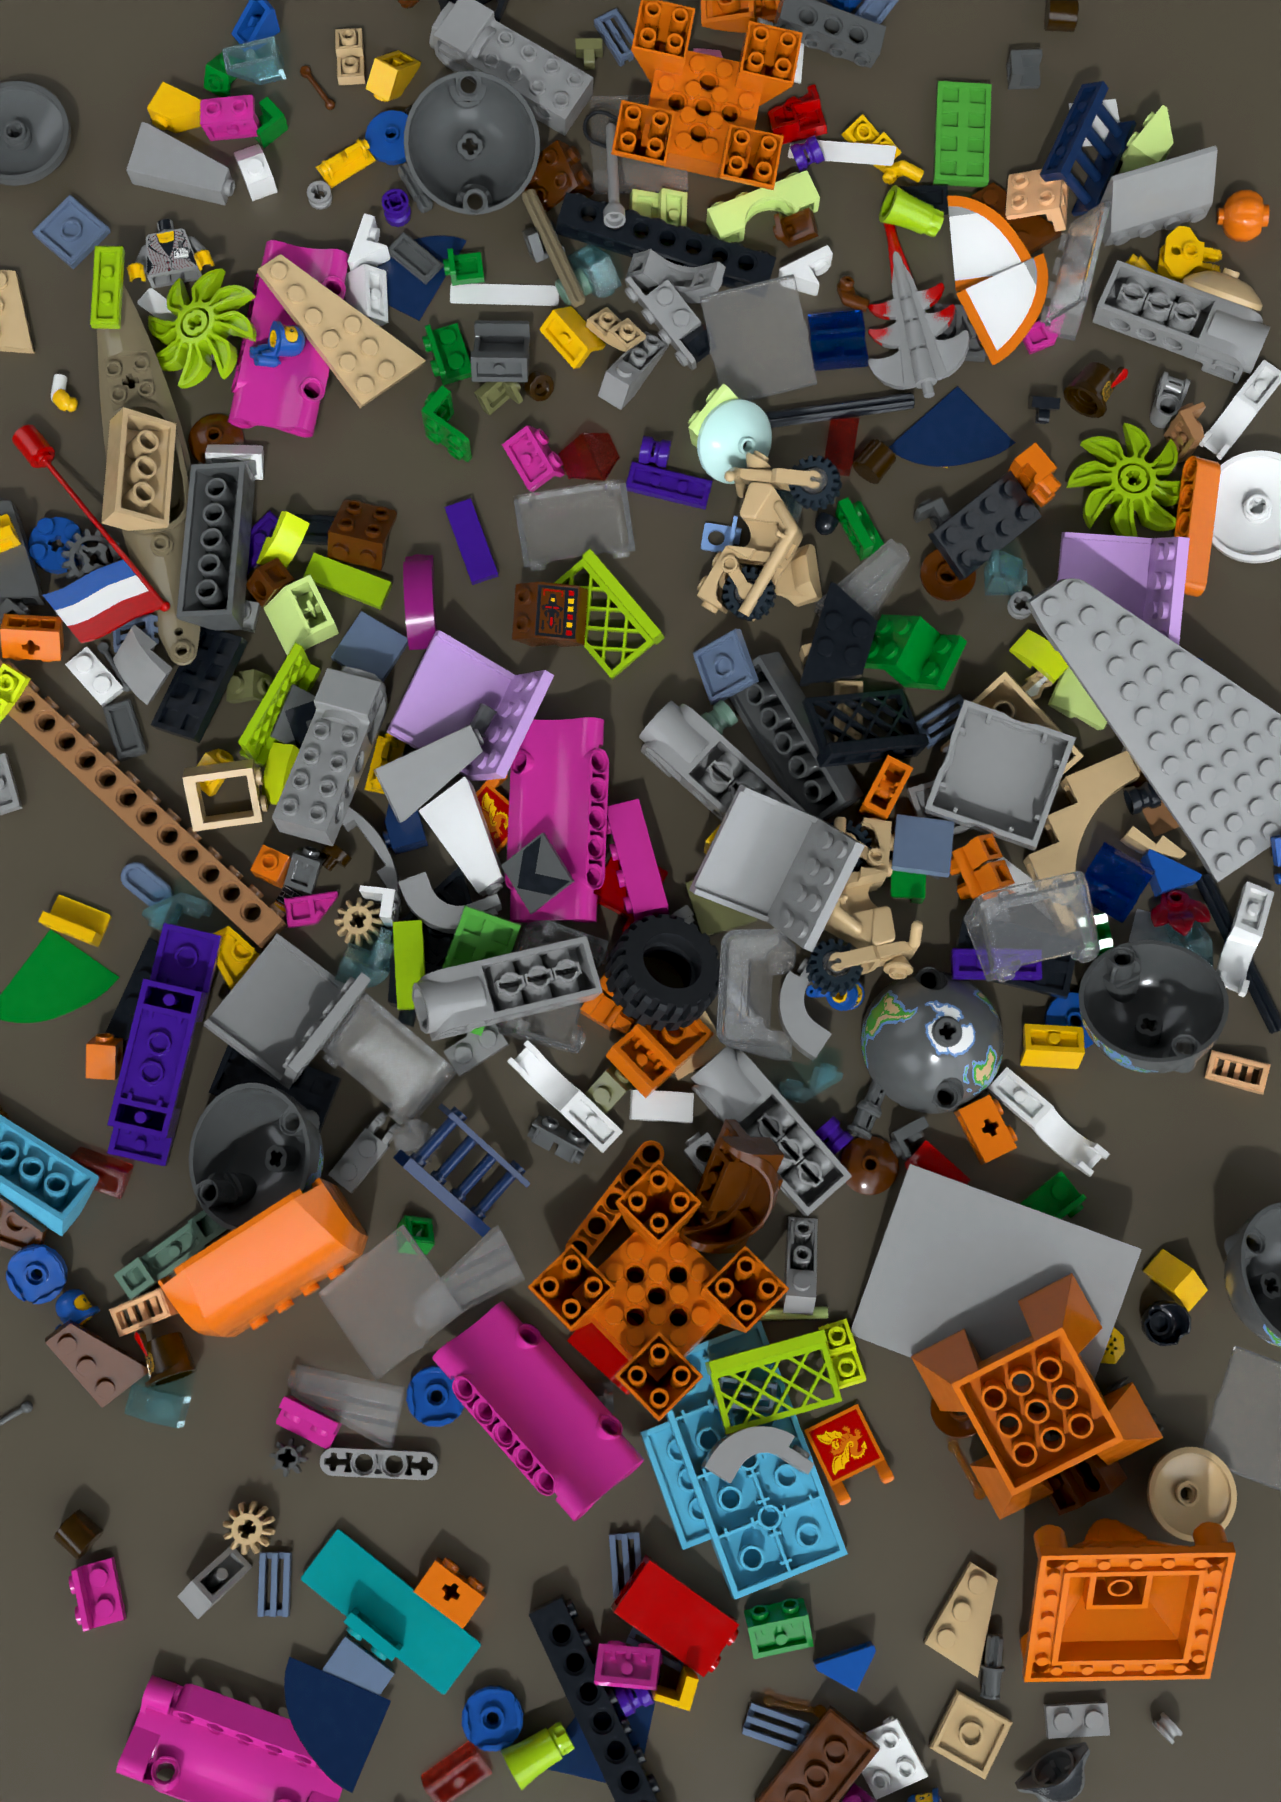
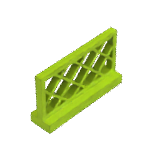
M589 549L582 555L583 558L554 583L565 584L569 581V585H574V576L583 568L590 575L589 586H580L588 589L585 645L583 646L613 680L651 646L657 645L665 637L595 553ZM595 581L600 587H593V582ZM593 591L605 592L607 595L606 607L591 606ZM611 601L617 606V608H611ZM591 611L606 612L605 627L589 626ZM610 612L622 613L625 616L624 628L609 627ZM629 622L635 629H629ZM589 630L604 631L603 646H591L588 643ZM608 632L624 633L622 648L607 647ZM628 633L640 634L646 642L637 649L627 648ZM596 651H602V658ZM606 652H622L621 663L611 670L605 663Z
M297 643L293 645L238 741L242 748L239 752L240 755L247 759H254L256 764L264 768L273 743H281L270 737V734L291 685L294 684L310 692L321 673L320 668L310 663L303 646Z
M824 1329L705 1362L726 1435L748 1427L762 1425L842 1402L826 1344L827 1337ZM817 1350L821 1351L823 1364L819 1372L804 1365L808 1354ZM803 1354L800 1362L792 1358ZM788 1359L797 1365L790 1380L775 1373L781 1360ZM774 1363L771 1370L764 1366L767 1364ZM756 1367L769 1373L761 1389L746 1381L751 1369ZM801 1368L816 1376L808 1391L793 1383ZM825 1368L828 1378L822 1375ZM745 1371L742 1378L735 1374ZM730 1375L740 1381L732 1397L721 1391L718 1378ZM772 1376L787 1384L780 1399L765 1392ZM819 1379L830 1384L833 1393L832 1398L821 1400L812 1394ZM743 1384L759 1392L751 1408L735 1400ZM791 1387L806 1395L800 1407L792 1408L783 1402ZM762 1395L777 1403L772 1414L765 1417L754 1411ZM723 1397L729 1400V1403L726 1407ZM809 1398H812L813 1400L817 1401L811 1404H807ZM733 1403L748 1411L741 1424L731 1426L728 1412ZM781 1406L788 1409L786 1411L777 1413ZM752 1414L758 1417V1419L749 1421Z

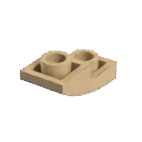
M362 28L335 29L338 84H365Z
M608 307L588 318L586 322V327L592 333L621 351L626 352L646 339V335L629 318L621 321Z

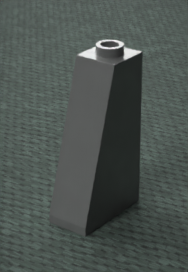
M0 498V516L4 514L9 515L21 542V545L0 553V605L6 598L10 599L14 604L20 601L25 606L46 605V599L42 595L44 592L34 560L29 554L28 540L19 511L11 500Z

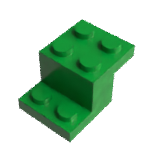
M882 614L878 620L865 668L885 670L906 688L944 690L966 646L967 640L961 635L940 634L921 616Z

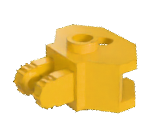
M1178 226L1166 237L1165 244L1159 250L1157 274L1182 283L1183 279L1190 274L1202 271L1220 272V266L1204 262H1218L1222 260V254L1220 250L1204 247L1205 242L1199 241L1190 227Z

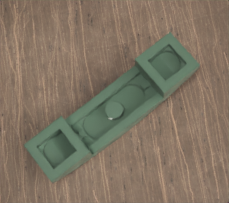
M203 1210L191 1218L188 1224L142 1257L136 1258L115 1273L114 1277L129 1299L132 1300L157 1284L158 1280L169 1276L174 1272L173 1269L211 1245L229 1229L213 1221Z

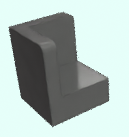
M1042 49L1010 51L1006 64L1008 90L1038 89L1040 87L1039 65L1043 56Z
M550 220V223L556 233L554 222ZM535 226L523 230L522 234L530 258L536 263L549 258ZM560 242V244H561V246H562V248H563V250H564V252H565V251H566L565 246Z

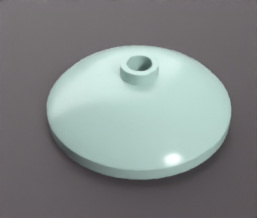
M744 399L727 400L712 409L701 425L697 440L698 457L706 473L722 483L735 484L734 481H726L724 474L732 467L747 469V452L753 454L756 450L768 457L772 443V430L769 419L758 405Z

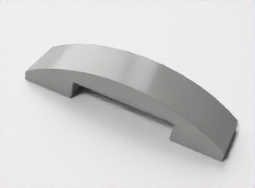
M349 807L342 825L347 832L356 826L359 827L386 865L377 871L379 877L388 889H395L401 898L398 872L385 843L376 830L360 814Z

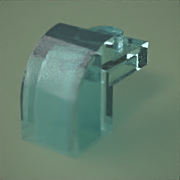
M381 927L371 951L349 943L338 966L335 980L346 983L351 976L357 979L362 972L371 979L367 988L374 987L383 982L390 972L391 959L389 957L394 947V944L390 943L392 931Z

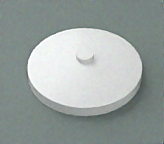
M1260 450L1234 456L1220 465L1221 474L1212 545L1225 556L1244 563H1265L1281 558V454Z

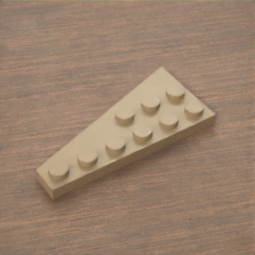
M278 255L258 268V275L296 325L303 331L306 338L359 408H362L425 364L426 360L283 255Z

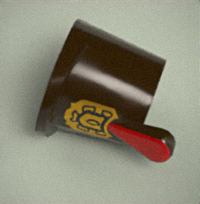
M1091 362L1065 388L1064 398L1068 405L1079 414L1091 418H1100L1107 411L1106 402L1116 385L1127 378L1128 369L1119 367L1114 374L1104 364Z
M143 1329L135 1331L134 1337L145 1354L150 1380L144 1383L146 1388L168 1384L197 1371L181 1332L166 1334L147 1342Z

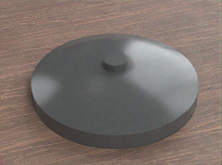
M25 81L0 83V184L19 186L34 183L51 174L64 160L71 142L70 121L61 102L44 87Z

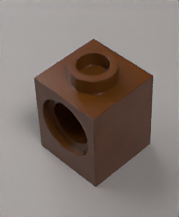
M275 558L256 568L248 580L246 588L263 608L285 586L293 583L295 579L281 561Z

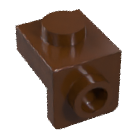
M810 208L785 218L780 213L774 214V235L778 241L781 240L788 248L819 236L814 214Z

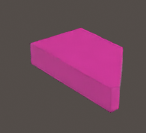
M1065 310L1034 323L1022 340L1029 355L1055 344L1066 316Z
M338 891L284 899L288 928L318 924L339 897Z

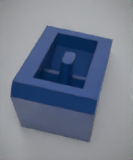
M249 0L231 33L247 53H251L280 32L275 9L267 0Z
M1151 849L1145 852L1141 858L1155 897L1172 890L1192 886L1202 876L1201 873Z
M868 1641L814 1659L813 1663L818 1672L857 1692L875 1655L876 1649L874 1644Z

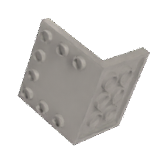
M740 784L689 890L698 896L765 921L803 949L813 952L865 845L819 817Z
M277 933L213 1014L205 1021L203 1026L289 1090L359 1001L371 979L361 972L357 979L351 976L344 984Z

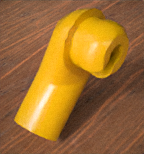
M905 160L894 162L892 166H886L883 170L882 179L886 184L891 185L896 182L897 178L906 176L918 183L924 174V170Z

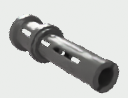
M872 1080L864 1100H860L857 1103L856 1108L858 1111L852 1124L846 1128L851 1134L866 1140H871L872 1135L870 1132L876 1119L882 1115L880 1106L886 1094L884 1090L881 1091L882 1087L876 1081Z

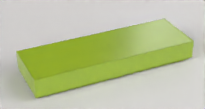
M95 246L90 319L92 328L121 329L125 258L123 246Z
M313 553L303 576L304 578L311 575L315 585L382 610L392 587V582L317 553Z
M422 920L392 922L398 1010L415 1009L412 1000L413 984L426 975Z

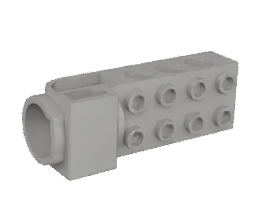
M457 0L455 4L449 1L432 26L429 40L430 47L434 49L436 56L446 67L454 72L480 71L495 75L508 82L527 101L536 120L564 136L593 95L594 77L499 23L494 18V11L476 0Z
M1117 260L1099 300L1093 319L1095 324L1198 361L1203 364L1201 369L1203 372L1236 384L1242 372L1251 374L1271 328L1263 324L1260 314L1248 307Z
M342 666L340 671L327 668L314 699L316 706L315 714L272 815V819L279 832L333 846L387 709L386 686L383 681L373 673Z
M671 700L655 715L639 735V738L645 742L642 745L641 752L669 778L671 776L674 777L721 821H723L740 784L805 811L705 719L685 704L677 706Z
M587 936L431 972L413 984L412 1000L421 1031L425 1034L430 1033L431 1040L436 1041L469 1033L479 1027L591 1001L597 998L603 991Z
M728 1044L691 1076L695 1083L691 1089L723 1123L725 1119H735L750 1137H770L782 1151L784 1157L777 1171L783 1179L780 1189L803 1215L808 1216L852 1177L752 1060L739 1048L734 1050Z

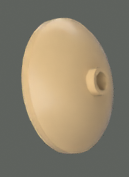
M1225 267L1222 273L1202 271L1190 274L1182 282V284L1260 312L1263 307L1254 289L1246 282L1238 279L1240 273Z
M1181 1447L1166 1453L1154 1465L1148 1479L1147 1499L1154 1519L1163 1530L1180 1540L1194 1542V1529L1204 1522L1218 1523L1224 1529L1229 1525L1236 1509L1237 1490L1229 1468L1218 1456L1198 1447ZM1182 1488L1187 1490V1497L1185 1499L1180 1494Z

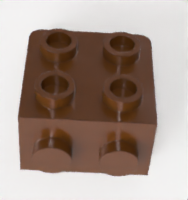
M558 139L540 152L534 175L525 188V191L529 189L536 191L545 212H548L564 200L566 192L571 194L580 193L587 198L595 194L590 184L592 179L581 165L580 160L582 158L579 151L573 145L569 146Z
M344 500L328 531L327 558L382 570L385 563L386 540L397 519V512L383 506L366 504L357 500Z

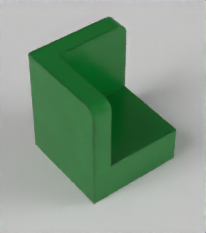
M268 97L259 102L262 115L258 119L262 126L256 131L258 137H253L263 148H266L288 130L285 115Z
M892 870L891 877H888V879H891L890 896L892 898H909L910 903L922 904L926 895V875Z

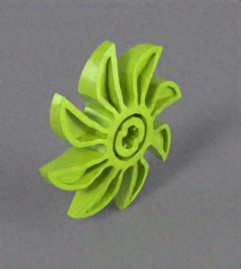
M222 268L205 273L194 283L191 288L192 302H190L184 281L181 278L176 280L167 296V308L177 316L175 321H165L150 315L148 317V327L151 334L165 345H168L156 354L161 369L168 372L183 369L177 385L182 389L193 387L208 376L212 370V354L221 378L225 380L231 374L237 362V349L226 340L228 336H239L256 342L257 335L254 324L243 314L236 311L256 296L249 289L240 285H228L220 288L226 273Z
M1124 423L1122 426L1127 447V457L1123 454L1120 443L1109 437L1096 436L1081 442L1080 446L1102 463L1089 461L1077 467L1071 474L1066 488L1102 487L1093 490L1083 506V519L1089 529H1091L1100 513L1108 504H1113L1117 508L1110 520L1111 527L1117 536L1138 537L1134 521V510L1138 514L1141 525L1150 530L1169 531L1175 529L1176 518L1160 506H1172L1178 504L1181 481H1160V479L1167 478L1178 461V450L1172 439L1169 440L1160 456L1153 463H1148L1144 459L1151 447L1147 435L1132 424Z

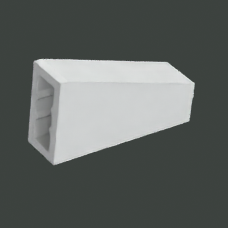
M464 776L421 808L419 812L478 894L483 897L486 894L492 896L503 887L501 883L505 881V874L474 786Z

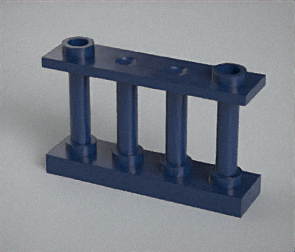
M1104 81L1081 85L1040 173L1045 182L1063 180L1078 199L1071 212L1073 216L1096 213L1110 178L1113 176L1125 151L1126 144L1137 125L1134 120L1117 123L1102 104L1109 89ZM1096 115L1109 130L1105 141L1102 140L1092 127ZM1085 138L1088 139L1099 153L1094 164L1081 149ZM1075 160L1088 175L1084 186L1081 185L1071 172Z
M441 1103L438 1109L448 1118L417 1153L413 1152L409 1156L400 1149L393 1159L480 1236L484 1237L491 1229L483 1222L486 1218L484 1214L515 1179L526 1188L531 1183L523 1177L526 1171L514 1160L508 1163L464 1123L467 1117L455 1106L449 1110ZM458 1126L468 1136L437 1171L433 1169L429 1174L423 1169L427 1164L425 1161L451 1131ZM478 1144L487 1154L456 1189L453 1187L449 1192L443 1186L447 1182L445 1179L470 1150ZM497 1161L507 1171L476 1206L472 1205L470 1209L463 1204L467 1200L465 1196Z

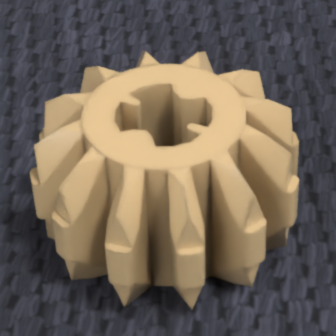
M361 897L357 898L356 906H353L352 902L347 900L346 905L349 909L346 911L343 908H339L337 912L343 918L334 920L335 925L341 926L337 931L338 936L346 935L345 943L348 945L354 939L357 947H362L363 939H366L369 945L373 944L370 936L372 934L377 937L382 935L381 931L375 927L384 926L382 920L378 918L380 908L373 909L374 902L372 900H369L364 906ZM361 917L364 926L358 928L355 919Z
M257 1501L251 1502L249 1510L245 1502L239 1503V1512L234 1509L228 1512L234 1521L227 1520L223 1522L225 1528H231V1532L223 1536L224 1539L227 1540L232 1537L235 1539L230 1546L232 1550H235L242 1544V1555H246L250 1547L254 1554L259 1553L260 1544L267 1547L271 1543L265 1535H274L276 1529L267 1527V1524L275 1521V1517L270 1516L265 1519L264 1515L269 1509L267 1506H263L257 1512ZM252 1521L253 1524L251 1526L255 1525L256 1531L247 1535L246 1532L248 1530H243V1525Z

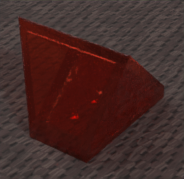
M583 432L558 453L569 480L576 478L605 481L616 462L620 459L609 433Z

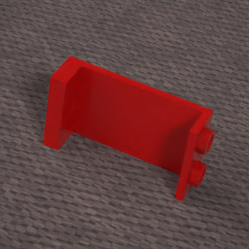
M645 1555L611 1605L616 1615L702 1677H705L708 1671L712 1673L717 1668L721 1660L720 1653L726 1645L730 1646L735 1641L739 1633L737 1629L739 1623L734 1617L726 1615L661 1568L648 1555Z

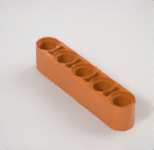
M1190 456L1183 466L1174 537L1190 538L1184 594L1199 597L1204 592L1207 584L1221 467L1216 461L1196 456Z
M649 1140L638 1148L568 1240L565 1250L575 1242H583L587 1246L585 1257L588 1260L591 1258L622 1217L619 1210L609 1209L606 1204L608 1197L613 1194L622 1196L631 1187L625 1182L626 1173L633 1170L639 1172L642 1176L656 1163H649L644 1160L642 1153L646 1148H656L660 1154L658 1160L661 1163L663 1162L665 1152L660 1143ZM601 1218L605 1222L606 1228L601 1234H593L589 1231L588 1225L592 1219Z

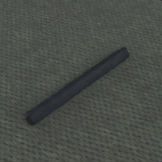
M909 392L765 412L769 419L771 428L913 409L915 399L913 393Z
M1204 874L1196 882V885L1224 942H1226L1231 931L1233 918L1211 874ZM1251 959L1246 980L1250 981L1248 990L1269 1033L1273 1034L1281 1031V1015L1253 959Z

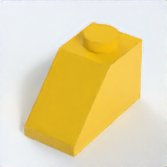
M400 50L376 57L365 89L374 93V97L380 101L388 102L402 95L420 68L421 62Z
M162 82L147 107L152 123L163 131L167 129L174 133L201 127V100Z

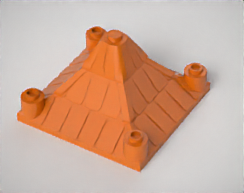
M1108 1518L1095 1521L1089 1528L1085 1541L1071 1547L1067 1545L1064 1530L1058 1526L1044 1525L1034 1533L1033 1538L1038 1558L1029 1631L1019 1641L1023 1657L1022 1674L1024 1682L1210 1679L1236 1555L1233 1542H1228L1225 1530L1220 1524L1213 1522L1200 1524L1194 1529L1193 1539L1195 1546L1191 1547L1147 1539V1536L1118 1520Z

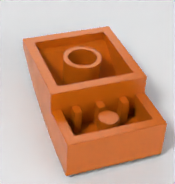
M701 0L702 27L714 30L746 33L749 21L757 22L758 18H762L774 23L780 0Z
M699 1018L694 1020L691 1025L685 1028L679 1027L678 1030L667 1031L666 1027H663L661 1031L651 1029V1025L646 1024L642 1026L637 1023L630 1032L611 1047L606 1057L647 1098L689 1060L714 1033Z

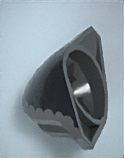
M1086 1742L1057 1748L1040 1757L1015 1782L1017 1789L1022 1793L1035 1794L1040 1802H1069L1076 1798L1082 1792L1085 1785L1084 1768L1090 1754Z

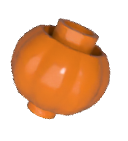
M1244 189L1233 193L1227 198L1223 208L1217 209V225H1222L1225 235L1234 241L1248 242L1261 233L1262 227L1268 226L1269 204H1264L1263 197L1253 190Z

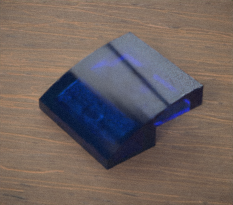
M862 310L807 314L813 371L868 367L869 358L865 342L866 330Z
M1104 842L1076 886L1077 898L1123 923L1137 903L1140 894L1153 877L1155 870Z

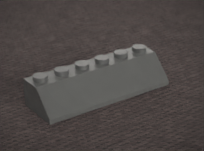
M246 462L193 464L190 470L176 617L179 620L215 631L243 629L256 479Z
M779 651L759 655L752 661L759 682L729 698L784 792L800 805L805 812L826 821L846 810L861 799L864 794L846 765L819 767L816 757L820 754V750L802 703L806 698ZM824 730L823 733L825 735L827 743H831L832 740L830 739L826 730Z

